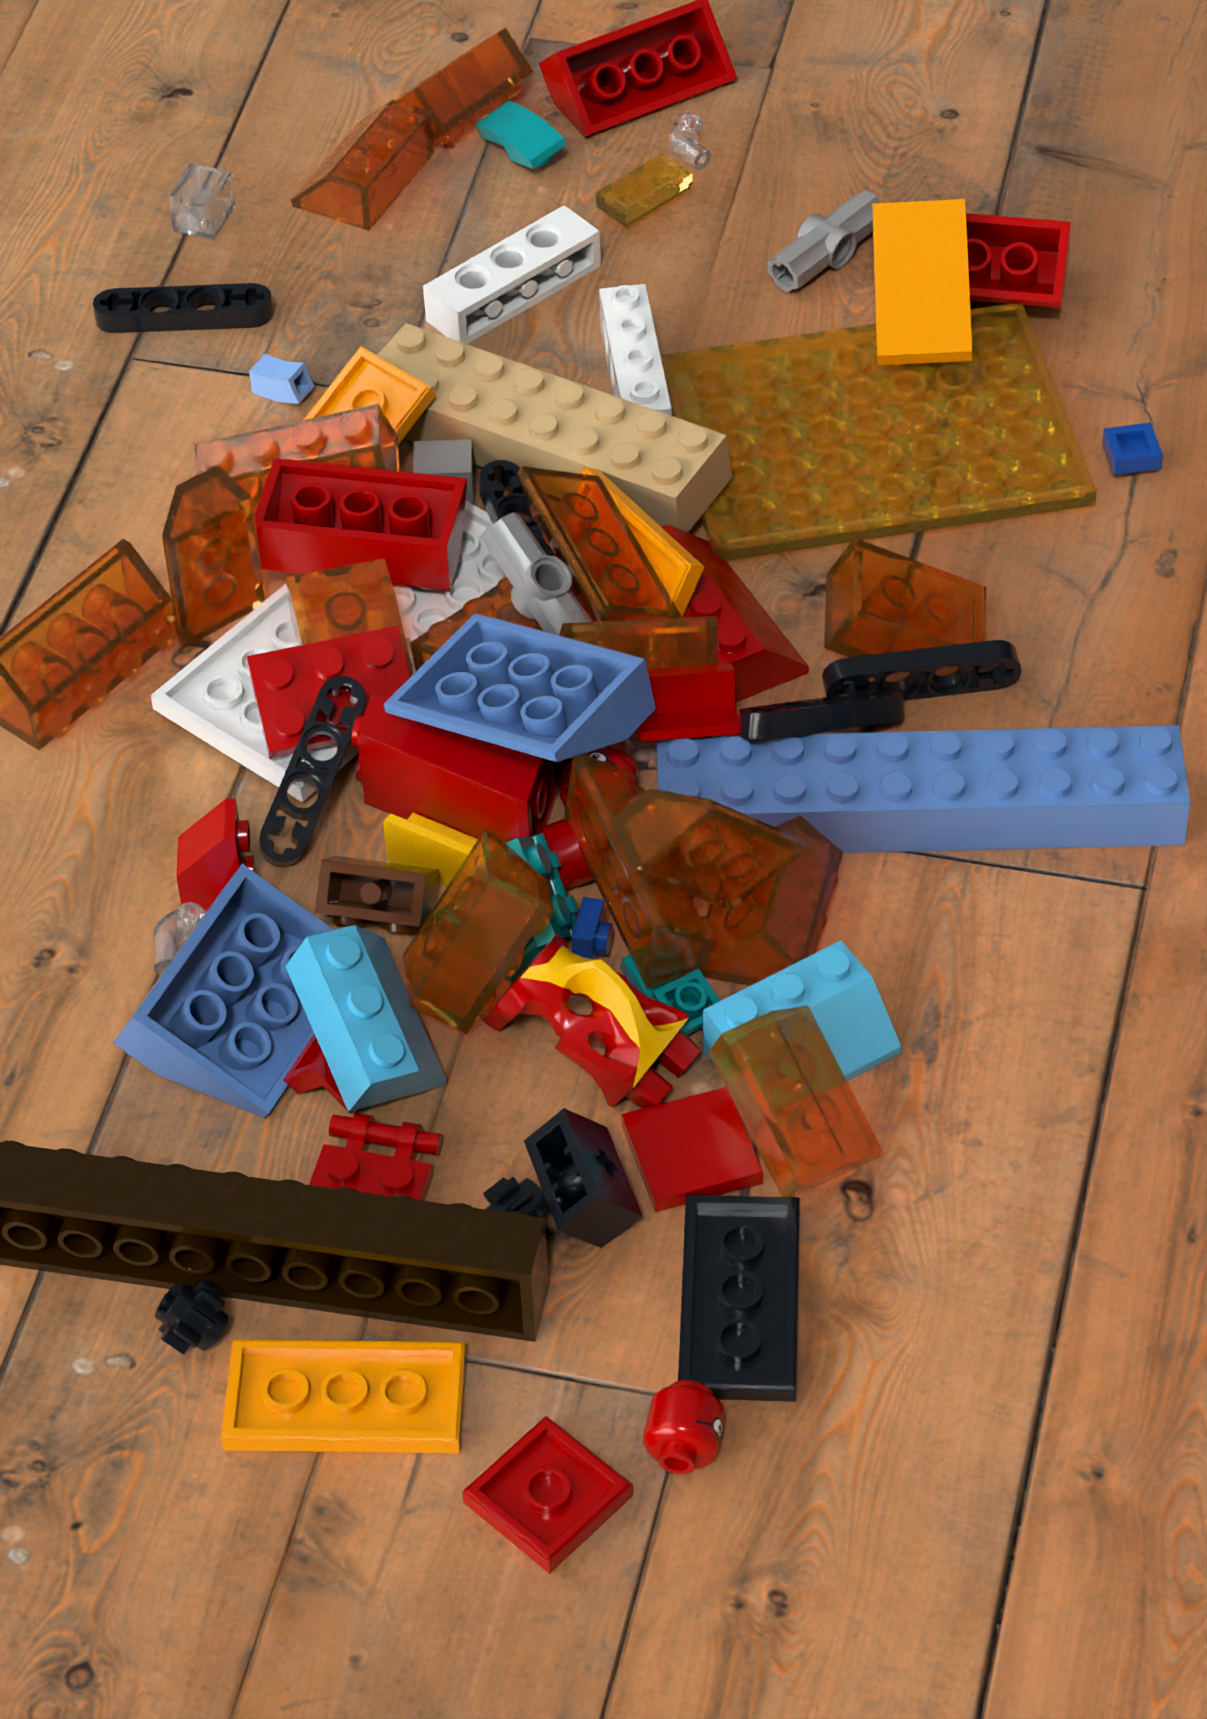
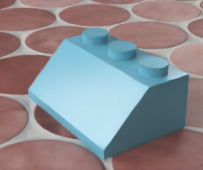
M357 925L307 936L285 967L348 1112L444 1086L448 1081L385 939Z
M841 940L703 1009V1051L763 1125L901 1053L902 1046L872 975Z

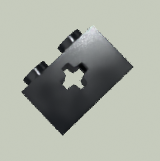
M563 1108L524 1140L557 1230L602 1248L642 1216L607 1127Z

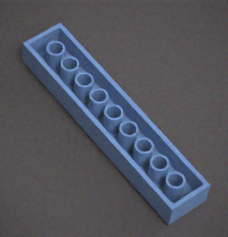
M1179 725L805 734L776 739L708 736L657 741L659 843L665 857L1185 845L1190 797Z

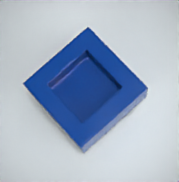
M1151 422L1104 429L1102 443L1114 475L1162 468L1163 454Z
M583 897L571 937L572 953L589 959H599L600 954H609L613 937V923L605 922L604 900Z

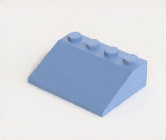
M474 613L383 704L386 713L554 762L627 740L656 709L644 658Z
M241 864L114 1040L113 1044L161 1077L266 1118L288 1086L283 1081L284 1077L314 1035L285 966L307 936L334 929L247 866Z

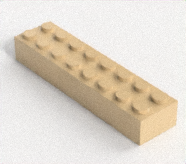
M405 323L377 354V356L428 384L437 394L405 435L404 439L412 442L471 439L473 464L484 467L487 463L495 460L511 461L522 469L530 485L571 499L584 467L596 468L661 527L669 524L689 532L732 478L728 441L725 434Z

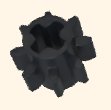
M503 1177L483 1193L486 1200L490 1203L485 1210L499 1212L520 1211L546 1218L551 1213L543 1191L528 1178L518 1183L514 1177H511L509 1180ZM545 1225L546 1234H547V1233L549 1232V1229H548L547 1226Z
M202 1278L197 1281L193 1288L182 1282L176 1283L165 1294L155 1313V1318L163 1323L159 1327V1331L163 1333L161 1340L181 1354H184L190 1345L195 1348L198 1347L202 1351L210 1348L220 1337L228 1322V1315L221 1310L225 1305V1302L221 1300L223 1293Z

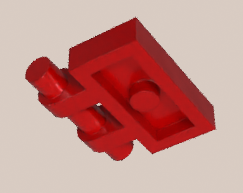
M355 1113L353 1118L332 1115L329 1124V1136L348 1139L345 1148L323 1144L309 1185L334 1189L348 1187L363 1193L392 1197L406 1195L416 1200L425 1201L433 1178L432 1163L416 1161L418 1152L438 1156L442 1145V1134L423 1131L421 1124L405 1121L401 1126L374 1122L373 1116ZM370 1143L396 1148L394 1157L367 1152Z

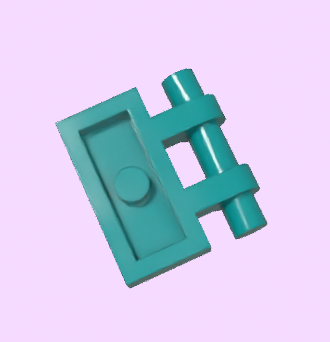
M544 833L516 838L499 845L500 852L537 947L547 945L555 934L559 935L563 940L572 937L577 920L575 912H578L579 909L574 896L568 897L557 869L562 866L557 852L550 851Z

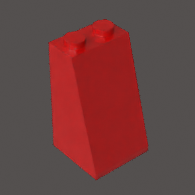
M371 696L364 716L357 715L352 728V745L359 748L356 780L361 781L363 784L365 804L406 820L412 813H416L496 847L516 838L538 835L540 829L548 825L557 798L556 762L386 713L383 704L389 698Z

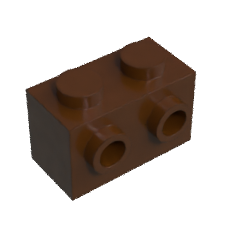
M341 856L322 859L315 913L333 915V923L339 925H357L362 927L365 924V920L385 922L384 930L415 934L417 927L433 922L439 869Z

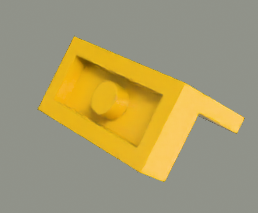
M412 813L407 820L394 814H389L385 818L383 827L387 861L394 864L439 869L438 882L458 891H463L472 883L483 888L481 869L498 847L416 813Z

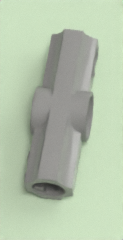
M864 190L860 194L852 196L826 217L819 213L810 215L800 227L797 239L768 260V274L775 281L776 287L786 293H790L794 289H799L827 266L833 269L843 268L854 255L857 243L873 232L872 203H879L877 196Z
M513 512L500 518L480 536L481 540L513 585L511 601L520 614L527 618L536 619L544 632L592 645H597L601 641L602 635L570 590L572 574L568 566L557 557L546 555L519 514Z

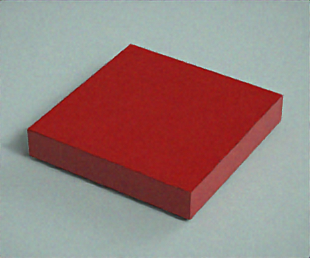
M728 1086L621 1114L622 1128L655 1212L685 1205L686 1195H722L763 1184L762 1168Z
M545 1416L462 1491L464 1504L550 1574L633 1497V1485L550 1418Z

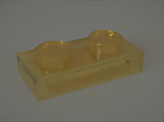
M661 153L597 191L596 207L623 226L628 227L693 188L692 173Z

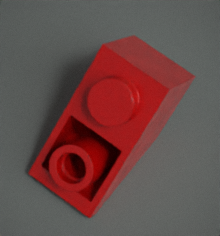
M236 798L223 800L178 836L176 878L182 911L208 910L241 864L255 872L254 855H244V852L250 851L249 820H239Z

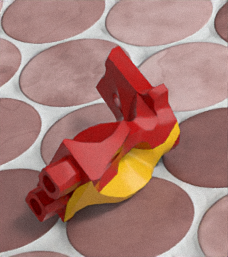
M557 934L515 979L482 1019L489 1027L497 1031H501L520 1014L539 1015L547 1019L556 1035L560 1037L555 1049L576 1062L593 1077L602 1090L608 1105L614 1107L624 1096L642 1109L654 1105L657 1106L670 1091L672 1085L651 1068L654 1061H659L678 1077L701 1051L680 1030L689 1019L685 1012L642 994L630 983L625 975L615 972L601 959H589L572 953L566 942ZM573 996L584 997L591 1002L593 1010L590 1015L577 1014L568 1007V999ZM590 1046L605 1047V1054L601 1055Z

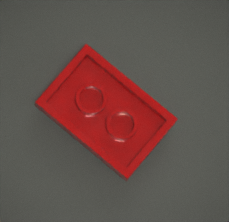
M398 625L247 656V666L269 759L294 753L318 693L323 684L330 678L344 675L352 677L360 683L366 697L362 716H364L371 696L390 698L410 678ZM341 690L338 696H328V698L334 701L333 712L329 721L327 722L322 717H318L316 722L331 723L342 732H346L348 727H339L338 720L345 706L354 708L355 704L350 702V692ZM317 735L310 739L307 744V750L336 745V743L327 735Z

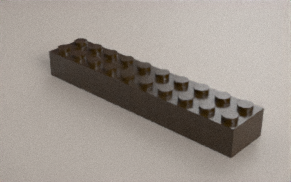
M16 1141L0 1142V1265L171 1289L178 1282L193 1288L197 1281L202 1278L223 1293L222 1297L536 1342L549 1288L545 1218L531 1216L520 1211L499 1212L478 1209L463 1203L449 1205L420 1201L406 1195L392 1197L363 1193L348 1187L334 1189L306 1185L291 1179L277 1181L248 1177L239 1172L219 1173L192 1169L182 1164L162 1165L136 1161L125 1156H115L112 1158L83 1154L68 1148L54 1150L26 1146Z

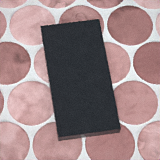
M686 1195L678 1381L687 1380L701 1383L707 1386L718 1400L796 1402L800 1197Z

